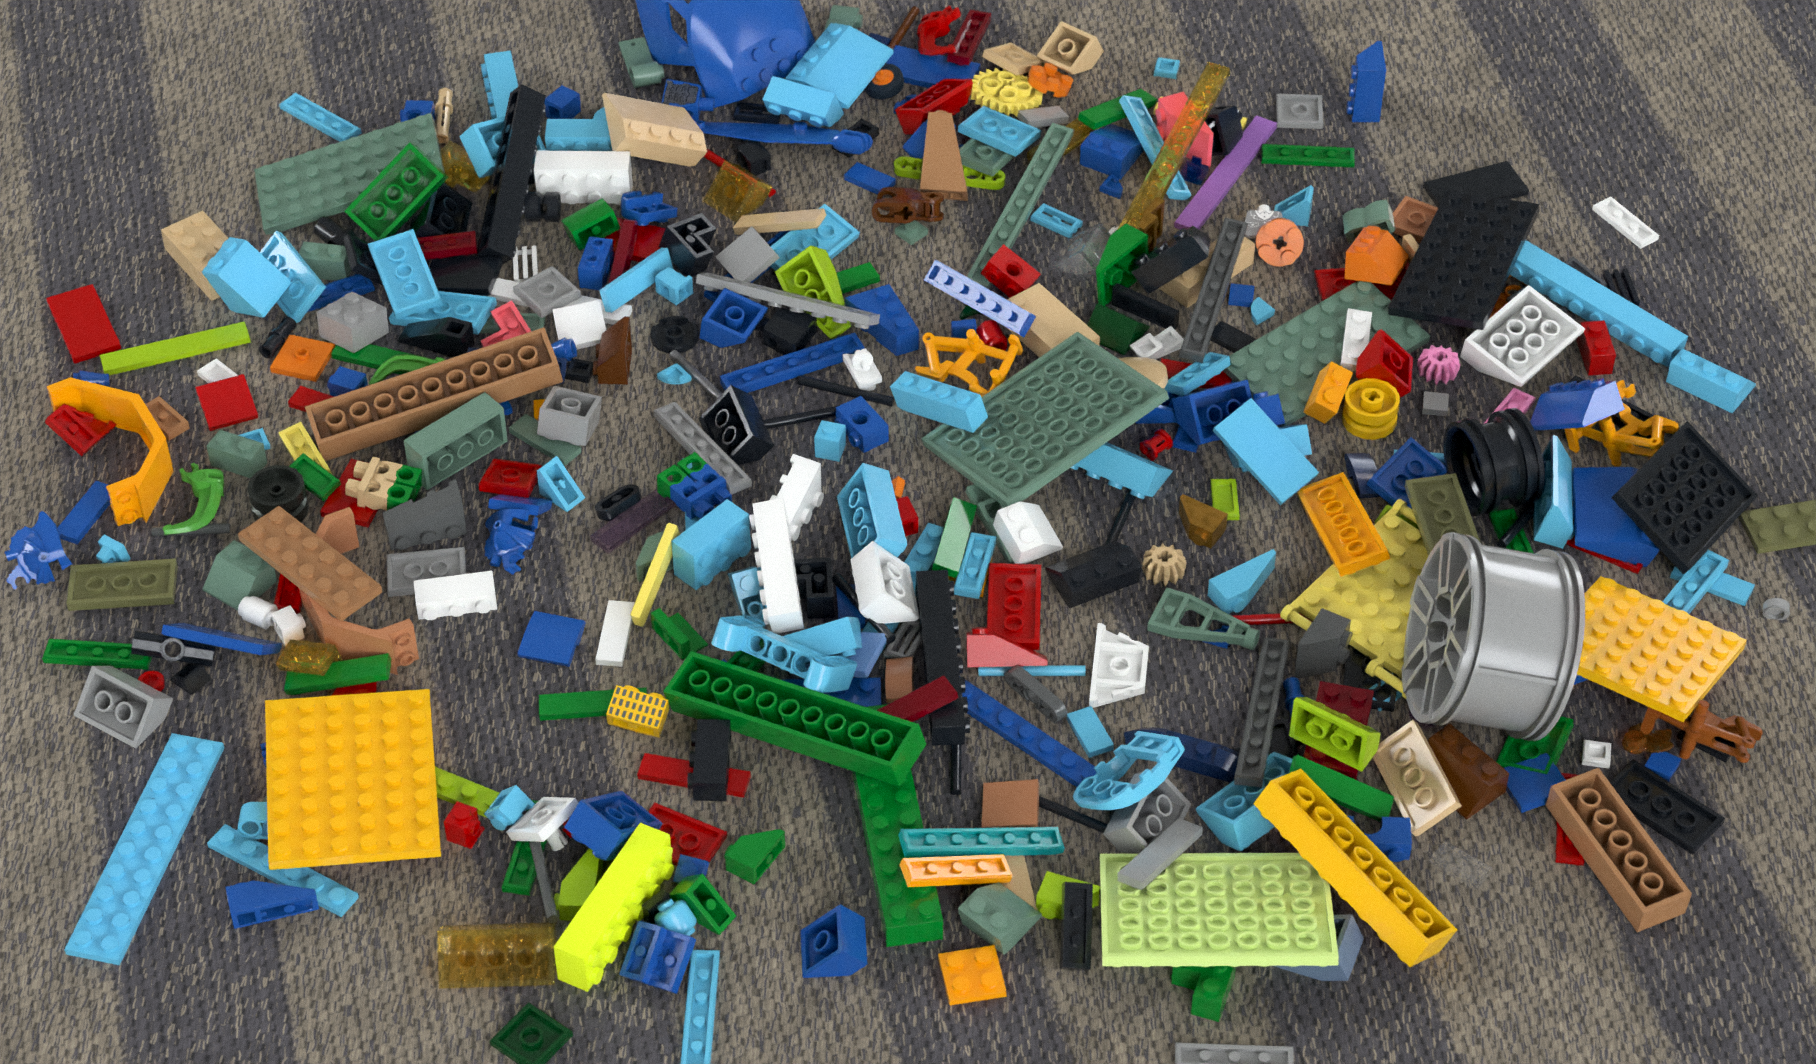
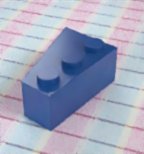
M890 284L845 297V306L880 314L879 324L871 325L869 329H860L876 338L877 342L893 354L899 356L919 349V329Z

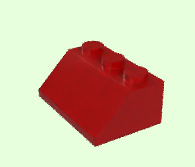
M943 79L896 108L895 112L904 134L913 135L922 123L928 119L929 112L943 110L952 113V115L960 112V108L968 103L973 86L972 79Z

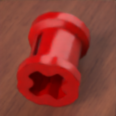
M1158 429L1152 438L1143 440L1140 443L1141 453L1152 461L1158 458L1160 452L1173 447L1171 436L1163 429Z

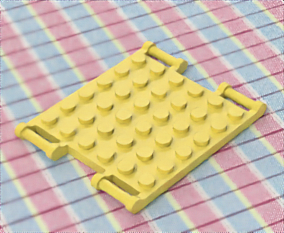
M1398 499L1393 507L1374 524L1388 549L1390 559L1340 577L1334 564H1332L1297 599L1283 608L1280 617L1287 622L1292 621L1306 631L1312 622L1305 617L1313 621L1321 608L1350 619V632L1353 634L1349 645L1372 659L1367 665L1365 673L1371 677L1376 676L1401 692L1402 697L1406 699V694L1403 693L1402 680L1390 672L1396 673L1402 679L1401 669L1404 659L1406 628L1411 607L1410 599L1417 576L1421 574L1428 554L1420 530L1399 518L1400 515H1403L1417 524L1413 510L1407 506L1405 501Z

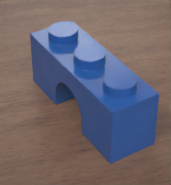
M1348 816L1354 823V816ZM1382 817L1380 830L1374 834H1365L1390 861L1400 862L1410 859L1412 848L1410 818Z

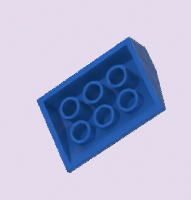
M1583 467L1572 470L1575 546L1634 565L1642 563L1643 567H1647L1658 554L1660 549L1654 545L1649 537L1636 526L1633 520L1611 498L1638 470L1637 468Z

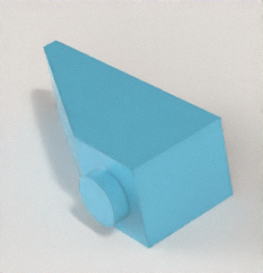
M1272 549L1209 579L1208 597L1221 611L1227 614L1242 611L1274 570L1275 550Z

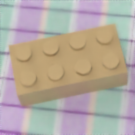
M204 211L161 229L165 250L211 301L219 298L220 296L203 275L202 271L207 266L208 261L220 250L222 244L228 240V237Z

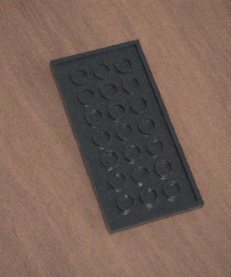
M1447 191L1388 306V314L1484 330L1539 214V204L1460 193L1458 191Z

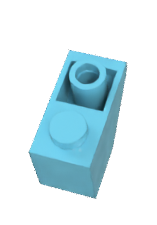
M751 566L728 573L733 595L741 615L764 620L762 609H766L767 606H763L761 602L760 590L763 588L759 585L757 567Z

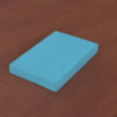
M982 106L958 125L959 133L1015 157L1041 136L1040 129L986 106Z

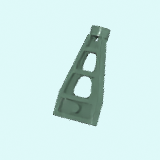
M1167 587L1148 622L1147 631L1171 638L1215 643L1227 642L1228 644L1240 645L1250 650L1255 649L1260 637V630L1251 628L1250 625L1191 594ZM1187 610L1195 611L1205 618L1199 627L1183 626L1180 622ZM1213 620L1229 626L1226 633L1209 631L1208 629Z

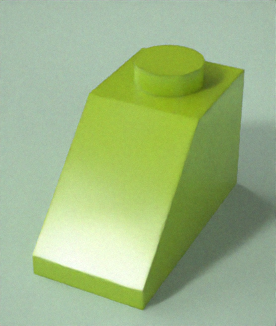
M1047 871L1036 896L1037 910L1044 918L1061 919L1062 884L1064 882H1088ZM1093 884L1092 908L1099 906L1101 886Z

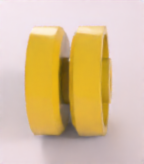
M1365 378L1355 381L1349 385L1345 392L1342 413L1344 427L1352 435L1362 439L1376 440L1385 438L1394 431L1397 425V413L1400 404L1399 393L1391 384L1380 379Z

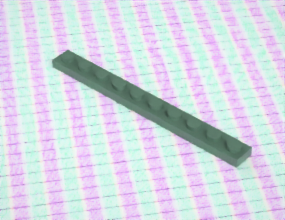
M1055 123L1051 124L968 273V278L990 289L992 283L980 273L1003 244L1010 250L1013 247L1071 141L1074 129Z

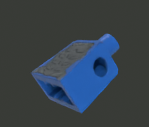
M666 79L662 104L685 108L694 121L699 120L701 111L714 112L715 99L703 97L700 84Z

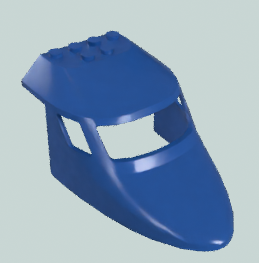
M636 0L639 17L652 59L657 61L658 64L695 66L705 96L715 99L714 108L743 100L768 87L772 76L785 78L815 43L807 17L799 0H691L690 3H686L685 0ZM669 4L686 20L688 44L672 28Z

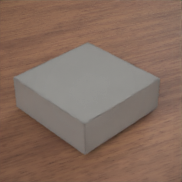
M1424 391L1422 414L1447 416L1449 394Z

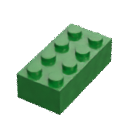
M409 142L344 212L374 241L393 236L449 177L415 144Z

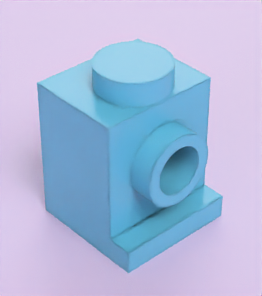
M668 266L655 276L656 292L675 305H678L693 294V280L690 275L684 277L680 272H676Z
M517 785L502 790L484 815L490 820L493 827L503 831L507 826H513L523 816L522 812L531 809L535 803Z

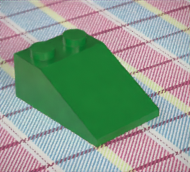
M1127 223L1110 235L1096 269L1098 304L1104 306L1112 301V288L1116 283L1129 288L1138 281L1132 273L1134 260L1143 253H1146V255L1149 253L1148 234Z

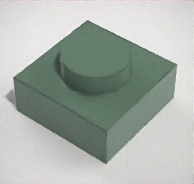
M913 220L910 223H903L896 227L895 234L912 245L928 235V228Z

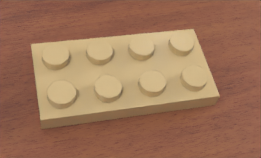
M1411 720L1379 743L1378 751L1373 756V759L1392 796H1394L1402 816L1410 818L1411 833L1413 835H1421L1462 806L1416 721Z

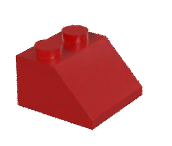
M1380 329L1357 358L1356 377L1358 380L1373 378L1386 381L1396 388L1401 398L1411 392L1413 357L1386 332Z

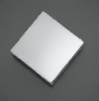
M1584 740L1582 765L1609 768L1611 743Z

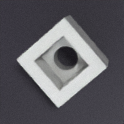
M291 605L271 613L274 630L285 646L305 638L303 628H306L305 621L300 613H295Z

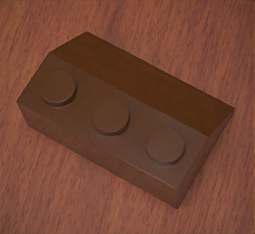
M1448 724L1428 739L1432 751L1462 805L1456 811L1466 820L1506 792L1509 772L1454 726Z

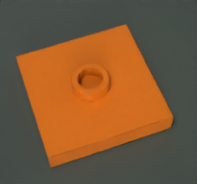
M289 335L271 364L270 370L272 373L317 382L331 358L335 344Z

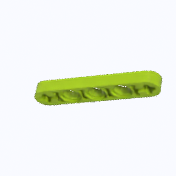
M899 157L894 161V173L900 177L921 180L923 159ZM962 165L966 186L999 190L1005 186V174L1001 170L992 177ZM970 175H974V176H977L978 178L969 179V178H967V177L970 176Z

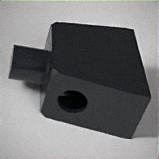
M1235 105L1217 106L1201 113V117L1214 133L1212 156L1229 155L1243 137L1240 122L1243 118L1241 111Z
M780 308L771 319L763 316L755 328L763 331L764 345L786 355L802 350L807 346L817 332V317L807 313H798Z

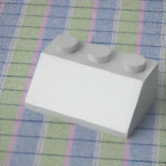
M874 541L850 559L856 587L855 592L859 603L858 609L865 618H870L876 623L883 624L917 621L920 618L909 565Z

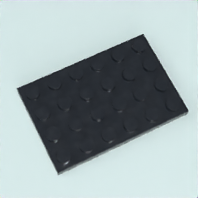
M1687 421L1611 498L1633 520L1636 526L1649 537L1654 545L1665 554L1672 564L1682 574H1685L1758 495Z

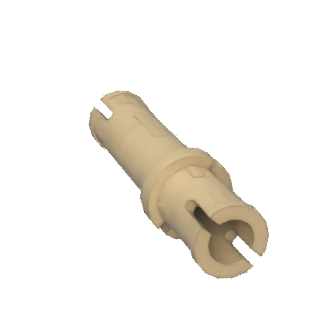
M442 88L438 92V102L435 105V112L437 113L435 127L438 142L448 143L450 115L453 113V92L449 88Z

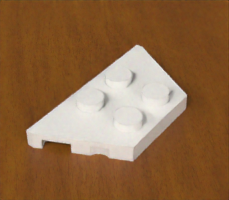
M1098 623L1089 706L1095 708L1145 693L1148 645L1134 641L1121 632L1115 635L1106 630V625Z

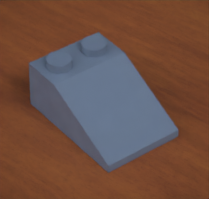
M1334 915L1339 955L1338 966L1274 967L1320 981H1348L1364 939L1353 915Z

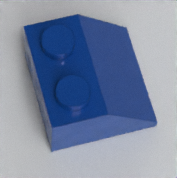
M724 288L702 318L700 339L719 348L745 343L768 308Z
M841 904L800 930L803 978L851 976L868 965L865 918Z

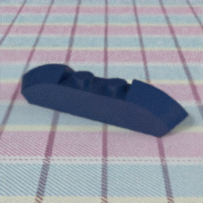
M1145 727L1124 732L1126 745L1136 737L1134 734L1137 731L1178 737L1185 751L1175 764V767L1230 783L1234 781L1239 753L1233 749L1162 728Z

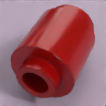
M994 320L981 323L976 330V334H978L984 344L1006 351L1007 338L999 324Z

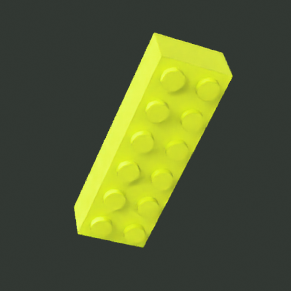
M639 823L554 945L558 980L587 992L593 984L597 985L601 981L607 963L614 962L618 954V947L622 941L627 942L629 940L635 922L641 921L644 918L642 905L660 892L662 882L664 880L668 881L674 872V865L672 864L673 848L671 847L670 834Z

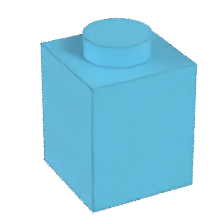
M821 420L814 437L815 457L840 461L846 446V425Z

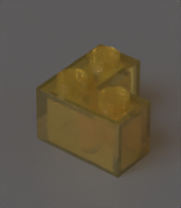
M450 140L440 150L444 171L449 177L445 183L451 188L459 184L472 192H476L490 179V176L478 177L465 148Z

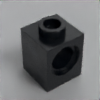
M749 141L737 146V163L742 168H745V172L755 177L771 170V154L759 141Z

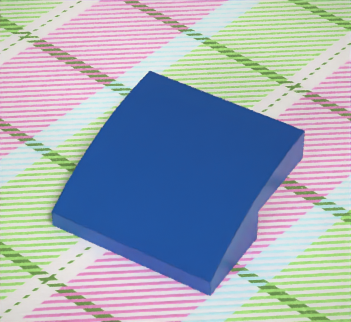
M534 611L523 635L517 655L522 658L570 667L575 648L579 646L586 622L584 620Z
M638 921L619 975L677 994L696 939L667 930L661 926Z

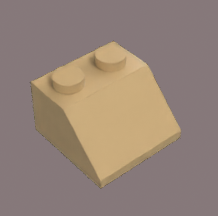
M1061 21L1036 57L1074 75L1092 69L1104 50L1097 37Z

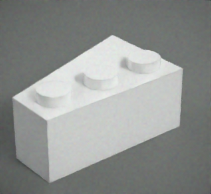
M793 454L790 459L792 468L788 476L782 475L780 483L783 485L778 495H772L770 500L784 499L791 541H796L803 523H809L812 510L815 506L819 507L821 505L824 493L821 490V463Z

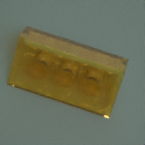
M556 923L443 925L437 930L439 988L555 985L556 962L554 945L557 942Z

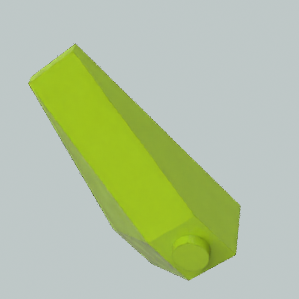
M810 245L775 271L783 291L845 306L836 270L826 250ZM825 316V318L817 317V326L832 340L851 327L850 321H847V323H837L832 321L833 317Z

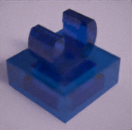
M1193 156L1192 161H1186L1180 173L1184 181L1201 185L1209 171V166L1202 164V158Z

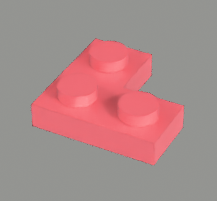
M513 301L490 311L500 331L484 338L480 342L482 347H486L531 332Z

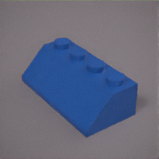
M1604 378L1592 382L1590 380L1579 383L1572 381L1566 384L1560 382L1549 386L1550 391L1540 395L1530 423L1534 431L1581 428L1625 409L1615 381L1605 382Z

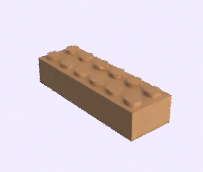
M1599 767L1551 786L1546 807L1637 933L1686 912L1692 893Z

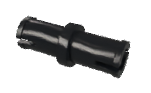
M284 317L277 328L269 332L268 339L259 348L260 354L265 358H272L280 346L284 345L292 331L295 330L297 327L296 322L290 317Z

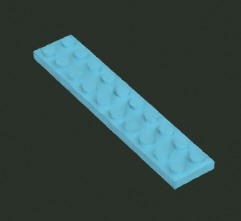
M171 734L64 949L66 955L116 965L121 964L224 750L222 742Z

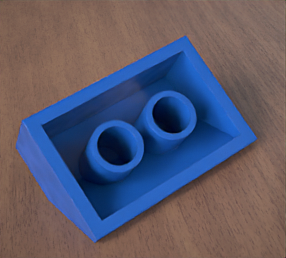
M1382 41L1375 42L1358 54L1355 65L1351 66V79L1354 80L1353 83H1349V97H1351V101H1347V115H1351L1352 122H1380L1386 77Z
M1242 380L1172 398L1177 423L1197 445L1212 442L1211 436L1214 434L1212 431L1214 427L1232 414L1244 401L1252 398L1248 380Z

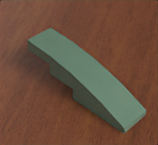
M977 485L967 486L965 492L970 502L977 505L976 513L990 536H996V545L1009 564H1014L1013 559L993 526L997 510L1005 508V506Z

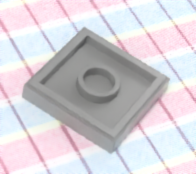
M1276 95L1277 128L1323 129L1322 95Z
M752 226L715 256L734 279L746 282L753 281L780 258Z
M553 266L513 286L514 294L541 318L553 313L552 309L564 307L581 297V291Z

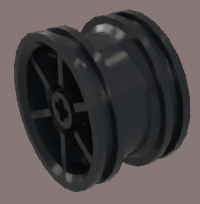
M1509 408L1504 411L1493 412L1485 424H1481L1474 418H1467L1462 421L1451 422L1447 426L1444 435L1447 474L1456 473L1472 517L1493 513L1498 509L1500 501L1508 500L1513 506H1522L1526 503H1534L1540 499L1545 483L1543 456L1533 426L1521 410Z

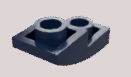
M1346 453L1344 457L1348 479H1353L1357 497H1381L1366 485L1368 480L1378 471L1370 453Z

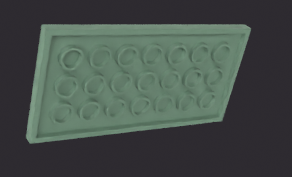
M432 114L421 115L254 169L265 234H274L276 230L282 232L317 221L322 217L326 218L344 212L409 142L415 144L445 173Z
M1356 281L1231 354V365L1224 369L1223 372L1233 382L1248 380L1252 399H1254L1253 394L1268 391V395L1279 394L1285 423L1281 425L1284 427L1307 415L1303 411L1319 372L1331 361L1340 365L1348 308L1372 312L1369 342L1376 332L1382 329L1410 354L1428 343L1430 335L1411 318L1389 315L1388 306L1391 300L1371 282ZM1351 371L1353 374L1348 387L1358 380L1355 371Z

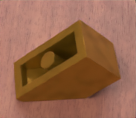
M1184 494L1180 496L1179 515L1188 539L1198 546L1204 545L1211 549L1226 530L1228 514Z

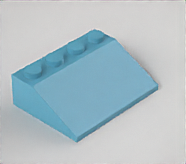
M831 23L785 79L835 93L841 108L849 109L894 52L893 49L849 25Z

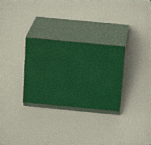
M1098 303L1087 324L1088 327L1100 336V345L1122 355H1125L1130 350V345L1139 340L1150 328L1149 325Z

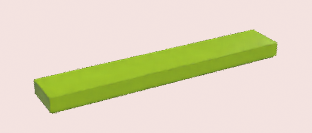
M244 321L102 354L100 359L104 374H109L110 376L251 343Z

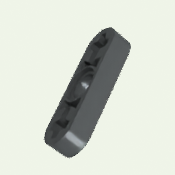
M1015 665L1005 672L1006 683L1024 699L1033 702L1036 705L1034 707L1054 724L1067 716V709L1064 703L1021 666Z

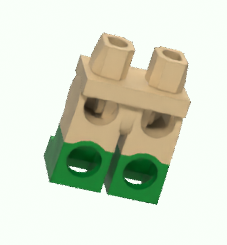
M372 457L370 463L357 460L353 477L362 480L348 479L345 486V495L357 498V506L363 508L367 506L375 510L382 509L387 511L411 499L415 502L422 487V469L390 461H380V458Z

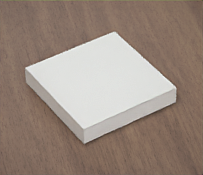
M600 300L552 309L558 340L564 337L566 339L572 338L577 349L600 344L601 335L606 331Z

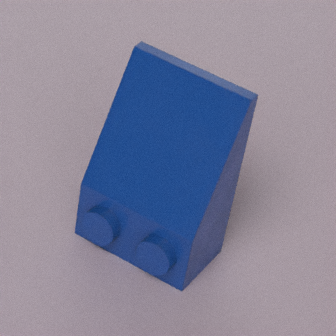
M1110 124L1092 131L1080 146V165L1107 175L1112 174L1121 180L1143 153L1144 149L1134 131Z
M618 791L580 800L564 828L572 833L573 839L593 850L592 853L595 857L608 861L616 858L639 823L657 830L663 823L626 793Z

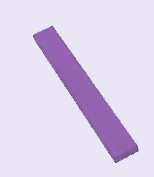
M1259 116L1253 119L1243 132V137L1229 155L1223 158L1177 218L1174 228H1186L1187 230L1194 226L1200 230L1260 151L1262 144H1265L1277 128L1276 122Z

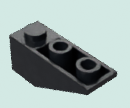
M452 317L409 323L398 338L400 343L452 357L467 353L468 347L472 348L475 344L472 323Z

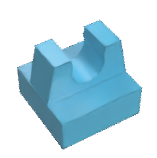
M105 534L98 541L101 549L96 557L102 563L128 562L131 559L122 543Z

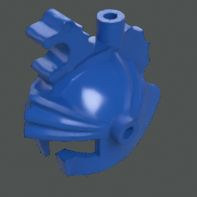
M503 509L496 511L487 519L485 526L488 528L490 536L486 540L484 550L485 556L490 560V566L500 567L502 561L503 567L508 573L513 575L515 572L521 571V567L516 562L519 559H524L523 552L532 548L535 539L534 530L538 527V518L536 516L533 518L532 525H523L517 521H512V519L517 518L524 522L528 521V510Z
M43 511L39 513L34 527L28 528L24 526L21 530H17L16 534L11 537L10 550L4 551L8 561L16 558L18 561V565L15 566V569L12 570L6 579L13 589H17L15 584L17 577H23L26 583H30L31 579H35L37 584L54 582L55 579L48 564L52 561L58 560L62 570L72 564L63 550L60 533L56 524Z

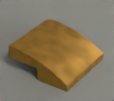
M1156 197L1148 205L1140 221V231L1148 234L1149 253L1154 250L1156 239L1163 233L1165 200Z

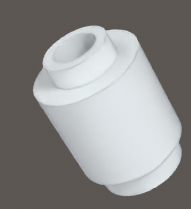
M256 596L244 597L238 607V614L242 616L244 621L263 629L273 626L271 613L278 611V607L275 604Z

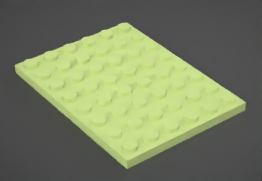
M1139 853L1100 854L1102 966H1338L1339 955L1330 884L1321 878L1318 871L1307 860L1302 858L1299 853H1182L1143 890L1118 881V872Z

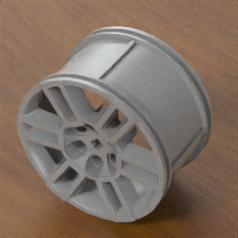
M1454 532L1442 535L1430 552L1421 574L1417 576L1410 599L1411 607L1406 628L1404 659L1401 669L1403 693L1406 694L1409 709L1414 718L1420 723L1444 725L1450 721L1503 729L1508 735L1516 739L1540 740L1553 729L1561 717L1572 692L1580 663L1585 629V595L1579 567L1574 558L1566 552L1543 549L1533 554L1483 545L1477 538L1471 535Z

